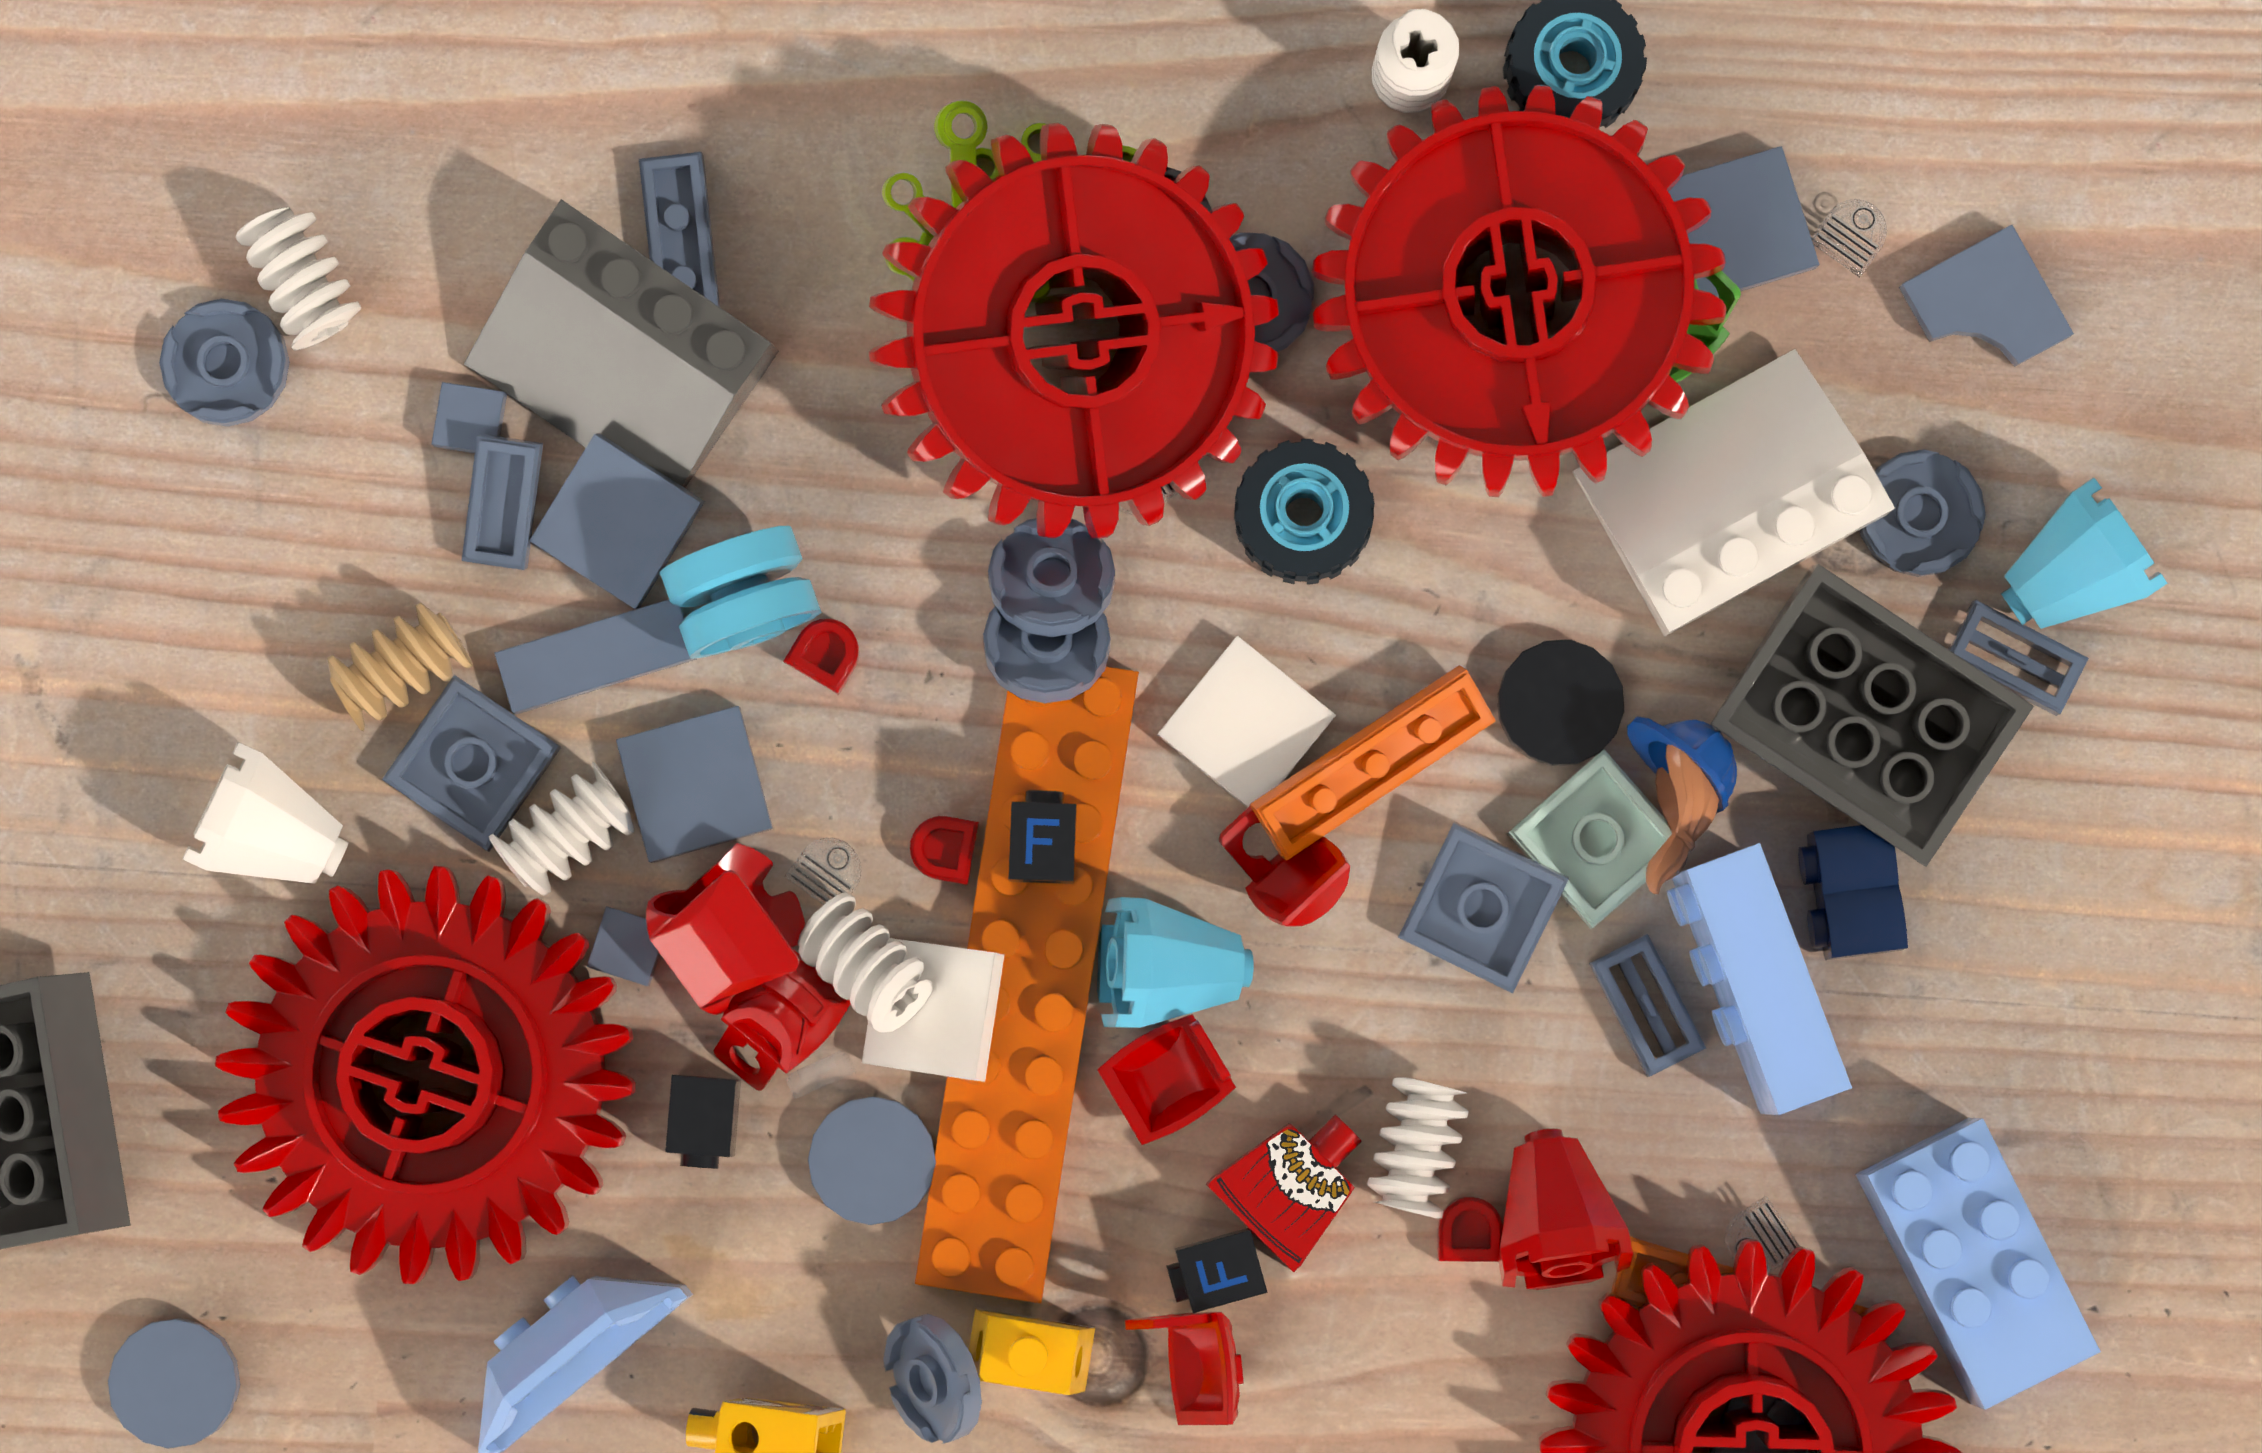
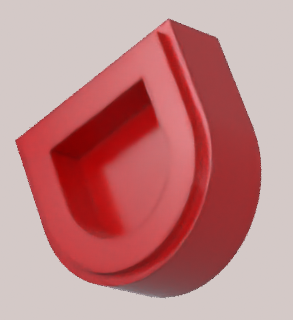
M819 619L808 624L800 632L783 662L839 695L858 663L859 644L852 630L844 623L834 619Z
M935 816L925 820L916 828L910 841V854L913 863L921 873L929 878L968 885L979 822L948 816Z
M1462 1197L1449 1203L1443 1210V1217L1439 1218L1437 1260L1498 1262L1503 1224L1494 1206L1477 1197Z

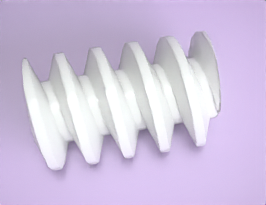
M1410 9L1400 18L1393 20L1382 33L1371 69L1372 85L1378 98L1388 107L1403 113L1422 112L1431 108L1432 103L1439 101L1446 94L1459 57V39L1453 26L1440 14L1427 9Z
M283 207L251 220L237 232L235 237L241 245L252 246L247 252L246 259L252 267L263 268L257 280L264 290L274 291L270 296L269 304L275 312L286 313L281 319L280 326L286 334L298 335L293 340L291 346L296 351L316 345L338 333L348 325V321L362 308L359 302L339 304L337 298L350 287V284L346 279L328 282L326 276L339 265L337 258L316 259L314 254L328 241L325 235L305 237L303 232L316 221L314 213L294 215L290 207Z
M592 762L596 777L594 784L589 783L577 774L571 777L576 797L570 799L556 789L550 792L555 812L549 814L535 804L529 807L534 827L528 829L515 819L509 821L508 824L513 842L509 845L494 834L488 836L498 854L524 887L529 886L539 894L547 895L551 892L547 876L548 871L562 880H568L572 877L567 857L571 856L583 865L593 862L588 844L589 841H592L604 850H609L613 847V840L609 830L610 826H613L625 835H630L634 832V826L627 805L594 762Z
M847 892L838 894L816 911L806 923L798 940L799 954L806 964L811 967L816 966L818 976L822 980L830 984L833 983L835 992L840 997L850 1000L852 1008L857 1013L867 1016L869 1025L873 1029L881 1033L892 1032L910 1020L926 1003L933 991L932 982L928 979L917 982L924 970L923 962L916 957L904 960L907 953L906 946L900 941L887 944L890 937L889 930L881 924L870 928L873 921L872 913L864 908L853 911L856 906L855 897Z
M1397 1077L1393 1079L1392 1086L1406 1095L1407 1101L1390 1102L1386 1106V1111L1400 1120L1401 1125L1381 1128L1379 1136L1394 1145L1395 1149L1394 1151L1375 1153L1373 1161L1385 1168L1389 1173L1388 1176L1369 1178L1367 1186L1383 1196L1382 1201L1374 1203L1432 1218H1442L1443 1209L1428 1200L1429 1195L1449 1193V1184L1434 1175L1435 1170L1455 1168L1456 1160L1440 1149L1441 1145L1461 1143L1462 1135L1449 1127L1447 1121L1467 1118L1469 1111L1455 1102L1453 1097L1454 1095L1468 1093L1408 1077Z

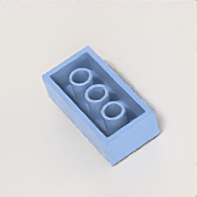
M1755 844L1684 870L1673 877L1672 880L1675 888L1667 890L1671 909L1680 926L1690 925L1698 947L1689 951L1694 970L1702 986L1711 984L1720 1005V1008L1712 1010L1716 1029L1725 1046L1731 1044L1735 1046L1760 1114L1781 1115L1852 1089L1761 844Z
M1967 1118L1855 1174L1971 1405L1986 1410L2101 1352L1983 1118Z

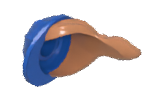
M1636 717L1627 725V735L1634 750L1656 774L1655 783L1658 803L1672 832L1671 836L1660 847L1646 867V882L1649 891L1653 894H1659L1662 884L1683 870L1689 852L1695 848L1694 842L1708 829L1715 815L1728 806V799L1733 793L1736 784L1737 765L1731 743L1722 736L1721 731L1715 730L1710 724L1699 720L1677 721L1662 726L1649 718Z

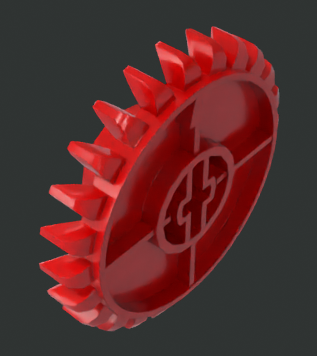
M1489 86L1481 90L1478 102V116L1467 120L1463 119L1458 109L1447 99L1436 101L1431 105L1434 134L1426 139H1421L1413 130L1400 124L1393 126L1387 131V143L1391 154L1396 160L1389 170L1377 163L1362 160L1350 170L1352 182L1368 198L1364 207L1339 204L1331 206L1326 213V226L1337 235L1350 240L1349 250H1331L1318 255L1313 260L1312 272L1313 276L1319 280L1345 285V294L1328 299L1316 307L1313 312L1314 327L1319 331L1351 330L1353 338L1338 347L1328 358L1326 364L1327 373L1331 380H1338L1367 372L1371 381L1360 391L1353 404V418L1358 424H1365L1394 408L1400 414V417L1393 428L1390 440V455L1398 461L1414 451L1427 436L1439 441L1435 454V477L1438 483L1445 486L1461 470L1469 454L1482 457V475L1489 497H1499L1503 493L1509 480L1514 460L1528 461L1532 479L1542 497L1554 494L1560 470V455L1571 452L1580 468L1592 482L1598 483L1603 481L1607 471V451L1603 438L1614 433L1635 454L1641 457L1645 456L1651 450L1652 437L1648 423L1641 410L1649 404L1661 413L1681 420L1689 408L1688 399L1681 386L1669 375L1672 368L1676 367L1692 373L1709 374L1713 365L1714 357L1709 348L1702 341L1687 333L1689 324H1720L1724 322L1726 315V305L1723 300L1710 292L1694 288V279L1716 274L1722 271L1726 264L1725 254L1720 248L1709 244L1689 243L1688 233L1700 228L1709 220L1712 213L1711 207L1704 198L1689 197L1673 201L1669 191L1682 177L1685 164L1680 157L1669 155L1660 157L1647 165L1639 157L1647 136L1648 128L1646 125L1638 120H1633L1623 125L1612 136L1599 130L1602 120V101L1600 99L1587 96L1576 106L1572 115L1568 118L1555 115V98L1552 88L1549 86H1534L1528 96L1524 111H1509L1506 98L1499 87ZM1508 243L1520 245L1526 293L1532 292L1530 320L1534 344L1529 346L1517 345L1510 295L1505 296L1506 266L1502 245ZM1535 246L1556 255L1569 269V271L1563 272L1560 292L1561 301L1579 300V305L1572 320L1549 339L1546 321L1552 320L1554 315L1558 276L1552 261L1548 257L1537 259ZM1488 250L1491 266H1485L1481 273L1480 312L1488 329L1500 328L1502 344L1480 334L1464 317L1474 315V285L1458 287L1467 267Z
M1060 123L1042 125L1040 132L1041 161L1034 162L1026 147L1015 137L1007 134L991 140V149L999 176L991 179L981 168L965 160L951 162L945 167L946 173L953 188L963 202L954 208L948 203L935 198H914L908 205L910 212L934 236L928 246L916 242L886 244L882 252L883 256L894 266L915 277L912 290H895L875 294L870 297L869 307L873 311L888 318L907 323V336L887 341L869 351L870 362L890 368H911L914 382L897 390L881 404L884 414L891 416H915L927 413L932 424L911 444L907 451L908 456L912 461L927 462L942 458L954 451L961 459L950 473L943 493L951 499L966 498L979 491L989 480L997 484L988 512V521L994 524L1004 526L1012 523L1023 513L1030 499L1038 500L1037 533L1041 537L1057 538L1061 536L1071 522L1075 506H1083L1084 520L1091 538H1107L1114 533L1119 520V502H1128L1133 515L1140 524L1146 526L1156 524L1163 518L1165 503L1161 487L1170 484L1183 498L1197 500L1207 489L1205 475L1198 461L1207 455L1221 463H1235L1242 450L1237 438L1230 432L1227 426L1233 417L1260 419L1263 416L1266 403L1258 393L1246 385L1250 372H1265L1276 369L1278 362L1277 351L1266 344L1254 341L1255 326L1268 323L1279 314L1277 299L1264 295H1251L1248 280L1258 275L1268 264L1265 252L1262 248L1235 250L1229 240L1239 229L1244 219V213L1237 203L1224 204L1210 211L1201 204L1208 191L1210 175L1200 165L1188 167L1173 181L1165 177L1168 153L1167 146L1160 140L1155 138L1146 139L1136 150L1132 161H1124L1122 141L1118 130L1112 125L1099 124L1095 125L1092 129L1086 155L1078 156L1074 138L1066 126ZM1084 277L1096 282L1113 303L1111 306H1104L1103 297L1094 293L1056 294L1042 298L1035 303L1036 315L1025 316V312L1035 292L1047 281L1049 282V289L1084 286ZM1117 316L1119 322V336L1074 341L1070 342V344H1050L1025 347L1023 340L1024 327ZM1109 349H1118L1107 372L1097 381L1095 376L1060 377L1061 389L1047 383L1030 362V359L1041 358L1042 366L1047 369L1092 370L1110 362Z
M433 867L427 882L425 901L417 902L414 900L410 886L400 873L392 869L382 870L378 876L380 909L370 912L364 901L351 889L337 885L329 889V899L332 912L339 926L338 928L329 933L315 921L303 916L290 915L284 921L285 927L292 941L303 954V957L296 964L284 958L261 954L254 955L250 960L249 965L252 970L277 993L271 1003L260 1001H234L228 1003L225 1013L241 1026L260 1034L258 1047L236 1049L221 1053L216 1056L215 1067L235 1076L255 1079L256 1093L238 1098L219 1109V1121L236 1125L262 1124L266 1137L245 1150L233 1164L237 1172L240 1173L267 1171L281 1167L287 1176L274 1189L263 1206L262 1210L268 1217L280 1216L298 1210L308 1202L318 1209L307 1228L302 1247L309 1252L325 1248L348 1229L356 1233L350 1256L349 1267L352 1273L362 1275L372 1270L383 1258L390 1244L399 1246V1267L403 1284H416L428 1272L432 1264L435 1248L445 1247L448 1263L454 1277L458 1281L473 1278L478 1270L481 1258V1239L489 1237L502 1258L510 1265L524 1259L527 1253L526 1235L521 1221L530 1216L551 1234L559 1235L568 1228L569 1218L566 1207L557 1195V1192L566 1185L577 1192L595 1195L603 1187L602 1177L597 1169L584 1158V1155L589 1146L616 1148L624 1145L626 1139L625 1131L614 1121L602 1116L600 1113L603 1101L618 1100L635 1093V1080L621 1072L605 1069L604 1056L618 1051L631 1043L633 1039L632 1029L629 1026L619 1024H598L594 1011L607 1003L616 993L617 984L614 978L608 976L594 977L579 982L573 971L584 959L589 948V941L582 933L568 935L552 946H549L542 940L549 925L551 914L550 906L544 900L539 898L533 899L521 909L512 921L503 917L506 905L505 884L499 878L487 875L477 888L469 906L460 904L459 885L454 873L448 867ZM422 1012H431L426 1030L433 1033H453L455 1024L458 1025L473 1045L479 1067L461 1062L464 1050L460 1045L448 1038L408 1036L402 1042L384 1035L405 1017ZM377 1050L407 1061L427 1060L430 1051H432L434 1054L429 1068L478 1084L476 1097L472 1099L442 1088L421 1089L419 1097H416L415 1093L420 1081L372 1065L374 1052ZM372 1083L387 1088L384 1101L402 1113L425 1114L440 1112L447 1108L465 1114V1116L441 1135L433 1137L417 1135L423 1118L416 1115L395 1117L392 1123L376 1103Z
M1746 1239L1741 1242L1735 1255L1732 1273H1720L1716 1260L1709 1249L1699 1244L1692 1246L1688 1252L1686 1263L1688 1282L1676 1286L1661 1268L1650 1262L1640 1270L1641 1285L1647 1298V1303L1641 1307L1634 1308L1623 1298L1611 1293H1606L1599 1299V1307L1603 1317L1613 1332L1605 1341L1590 1335L1572 1334L1566 1345L1575 1359L1588 1369L1584 1380L1564 1379L1552 1381L1548 1384L1545 1393L1550 1402L1574 1414L1573 1425L1554 1428L1539 1437V1450L1541 1453H1692L1693 1447L1746 1448V1432L1756 1430V1435L1769 1449H1807L1808 1453H1962L1951 1443L1937 1437L1923 1435L1921 1424L1939 1419L1957 1408L1955 1398L1944 1391L1929 1388L1912 1390L1909 1379L1924 1371L1935 1361L1938 1355L1934 1348L1923 1342L1905 1343L1890 1348L1885 1342L1903 1319L1906 1310L1895 1300H1886L1874 1304L1860 1315L1852 1310L1864 1280V1275L1852 1267L1844 1268L1833 1275L1821 1290L1812 1286L1815 1272L1814 1251L1805 1247H1797L1788 1255L1778 1275L1767 1273L1763 1247L1756 1239ZM1763 1395L1781 1398L1793 1405L1801 1415L1805 1425H1777L1762 1411ZM1742 1396V1402L1746 1406L1724 1412L1725 1424L1704 1423L1711 1411L1732 1398Z

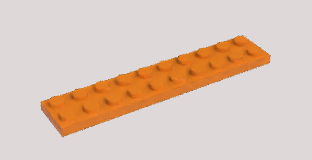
M1106 667L1105 671L1090 689L1070 700L1051 703L1021 699L1007 690L967 949L1004 954V962L985 1082L947 1076L915 1284L1042 1304L1138 682V671ZM1026 791L1064 792V803L1076 804L1074 884L1009 881L1012 802H1025Z

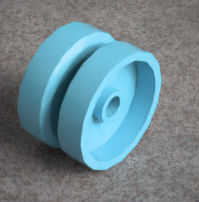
M791 526L771 527L719 542L684 556L660 571L672 605L680 607L704 605L691 612L679 625L691 659L713 656L765 642L814 619L822 613L809 579L791 577L776 580L790 573L803 559Z

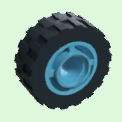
M1542 0L1537 5L1533 3L1525 10L1521 20L1517 22L1504 53L1506 59L1503 66V77L1507 79L1509 85L1507 92L1511 101L1515 100L1520 107L1519 111H1524L1528 96L1534 86L1545 85L1552 88L1555 98V115L1570 118L1576 106L1587 96H1592L1602 101L1600 127L1604 126L1607 128L1613 124L1621 113L1624 114L1632 103L1642 84V76L1647 66V57H1644L1643 51L1646 47L1643 34H1639L1636 27L1638 23L1632 14L1628 15L1621 8L1622 4L1616 0ZM1568 51L1578 52L1587 59L1590 70L1583 74L1571 73L1562 66L1559 55Z
M1301 438V442L1290 443L1288 440L1278 443L1277 448L1269 452L1266 449L1257 456V461L1252 467H1247L1242 475L1241 484L1237 487L1234 520L1239 543L1242 542L1245 554L1251 562L1255 561L1262 567V572L1270 577L1276 575L1283 578V582L1295 584V581L1307 582V585L1318 584L1321 579L1329 577L1331 580L1341 575V571L1348 565L1351 567L1359 559V554L1363 548H1366L1370 538L1375 503L1373 492L1371 493L1369 488V479L1364 470L1361 472L1357 468L1356 460L1348 453L1344 455L1336 450L1337 446L1325 442L1324 445L1313 442L1314 439ZM1308 498L1319 505L1322 516L1312 525L1300 526L1293 523L1287 516L1286 509L1288 505L1296 499Z

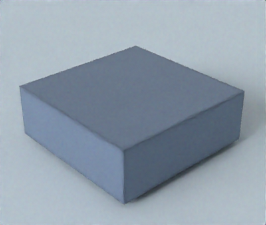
M442 382L431 444L437 448L475 453L476 439L479 434L500 437L507 394L503 391Z
M606 906L587 967L650 987L660 953L649 940L646 919Z

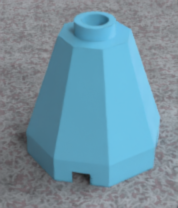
M2095 478L2090 479L2069 494L2004 575L2011 587L2001 593V595L2022 625L2033 618L2040 629L2147 598L2168 584L2159 572L2148 578L2144 570L2155 563L2111 499L2105 498L2097 504L2091 496L2102 489Z
M1118 897L1108 899L1105 912L1117 913L1114 925L1102 924L1098 944L1097 994L1099 1003H1112L1114 1014H1101L1104 1027H1145L1239 1000L1242 987H1250L1254 971L1253 954L1251 949H1244L1241 935L1146 898Z

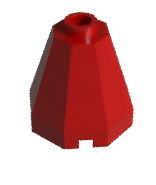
M1542 1129L1525 1135V1144L1515 1147L1513 1152L1498 1261L1503 1287L1515 1288L1517 1276H1524L1526 1289L1532 1290L1590 1283L1604 1278L1602 1265L1611 1261H1615L1616 1272L1630 1268L1633 1251L1629 1230L1578 1138L1564 1137L1560 1129Z

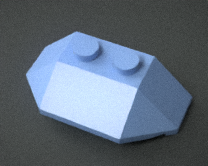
M574 1276L565 1281L543 1300L551 1310L532 1326L523 1317L494 1340L500 1352L487 1362L478 1453L504 1452L693 1295L685 1284L600 1276L591 1277L582 1284Z

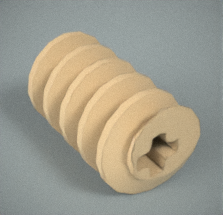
M419 603L415 605L419 622L418 626L413 627L403 618L397 616L393 619L397 635L396 639L390 640L381 631L375 629L371 632L375 648L374 652L368 653L356 642H353L349 645L353 664L349 667L334 655L327 658L331 675L330 681L345 709L361 731L365 729L362 710H365L376 720L381 721L386 718L387 710L384 697H387L398 707L408 705L409 698L406 684H409L421 694L430 692L431 685L428 671L433 672L443 681L452 679L451 657L465 668L473 666L461 640L441 612L435 614L424 604Z

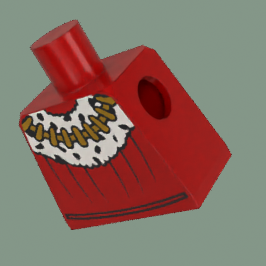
M1336 1114L1309 1141L1291 1123H1288L1213 1176L1206 1185L1295 1272L1302 1265L1355 1187L1336 1167L1362 1140Z

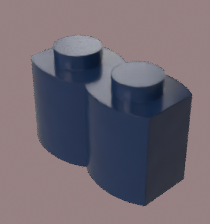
M1863 825L1818 830L1807 834L1808 846L1799 847L1798 861L1803 884H1813L1816 896L1817 909L1808 910L1807 913L1808 931L1812 947H1822L1825 960L1907 949V927L1899 887L1895 847Z

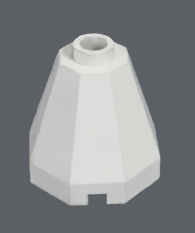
M238 742L233 754L244 760L239 769L229 764L226 765L194 832V838L204 842L201 850L199 851L188 846L183 860L207 871L313 884L317 882L321 872L333 877L349 843L338 837L343 825L263 753Z

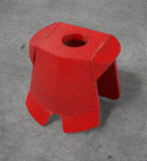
M735 843L717 863L686 890H672L660 893L648 901L646 908L649 940L699 1008L714 1015L723 1014L727 1010L733 995L795 971L799 965V958L792 948L798 945L799 936L805 927L801 905L794 892L787 891L770 896L764 889L763 880L773 867V862L754 848Z

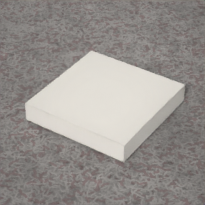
M1236 636L1159 731L1157 736L1248 808L1249 804L1284 781L1335 718L1336 714L1239 636Z
M889 938L887 944L900 941L906 946L907 953L904 960L916 957L923 962L924 970L917 982L928 979L932 982L933 991L920 1010L904 1025L892 1032L881 1033L873 1029L868 1022L862 1063L985 1082L1004 954Z

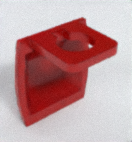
M1251 806L1220 833V844L1252 880L1245 887L1250 900L1265 917L1275 923L1288 927L1310 924L1325 915L1337 903L1345 891L1349 879L1350 864L1341 850L1325 837L1320 838L1287 861L1279 853L1271 861H1268L1263 855H1248L1243 848L1244 834L1249 827L1260 823Z
M795 950L794 952L799 958V965L795 971L735 994L720 1019L728 1025V1028L713 1050L714 1055L758 1091H762L779 1068L787 1074L812 1055L835 1030L851 1004L850 1000L840 997L835 992L833 983L830 984L818 976L816 966L811 967L806 964ZM748 1044L757 1051L758 1054L755 1058L760 1068L752 1067L744 1062L737 1054L735 1046L744 1048Z
M1193 1014L1171 1021L1138 1037L1121 1048L1097 1069L1141 1145L1168 1136L1191 1124L1215 1107L1236 1088L1228 1069Z
M1222 1312L1174 1313L1125 1320L1126 1330L1168 1328L1170 1381L1178 1425H1233L1238 1416L1239 1384H1244L1241 1354H1236L1232 1324Z

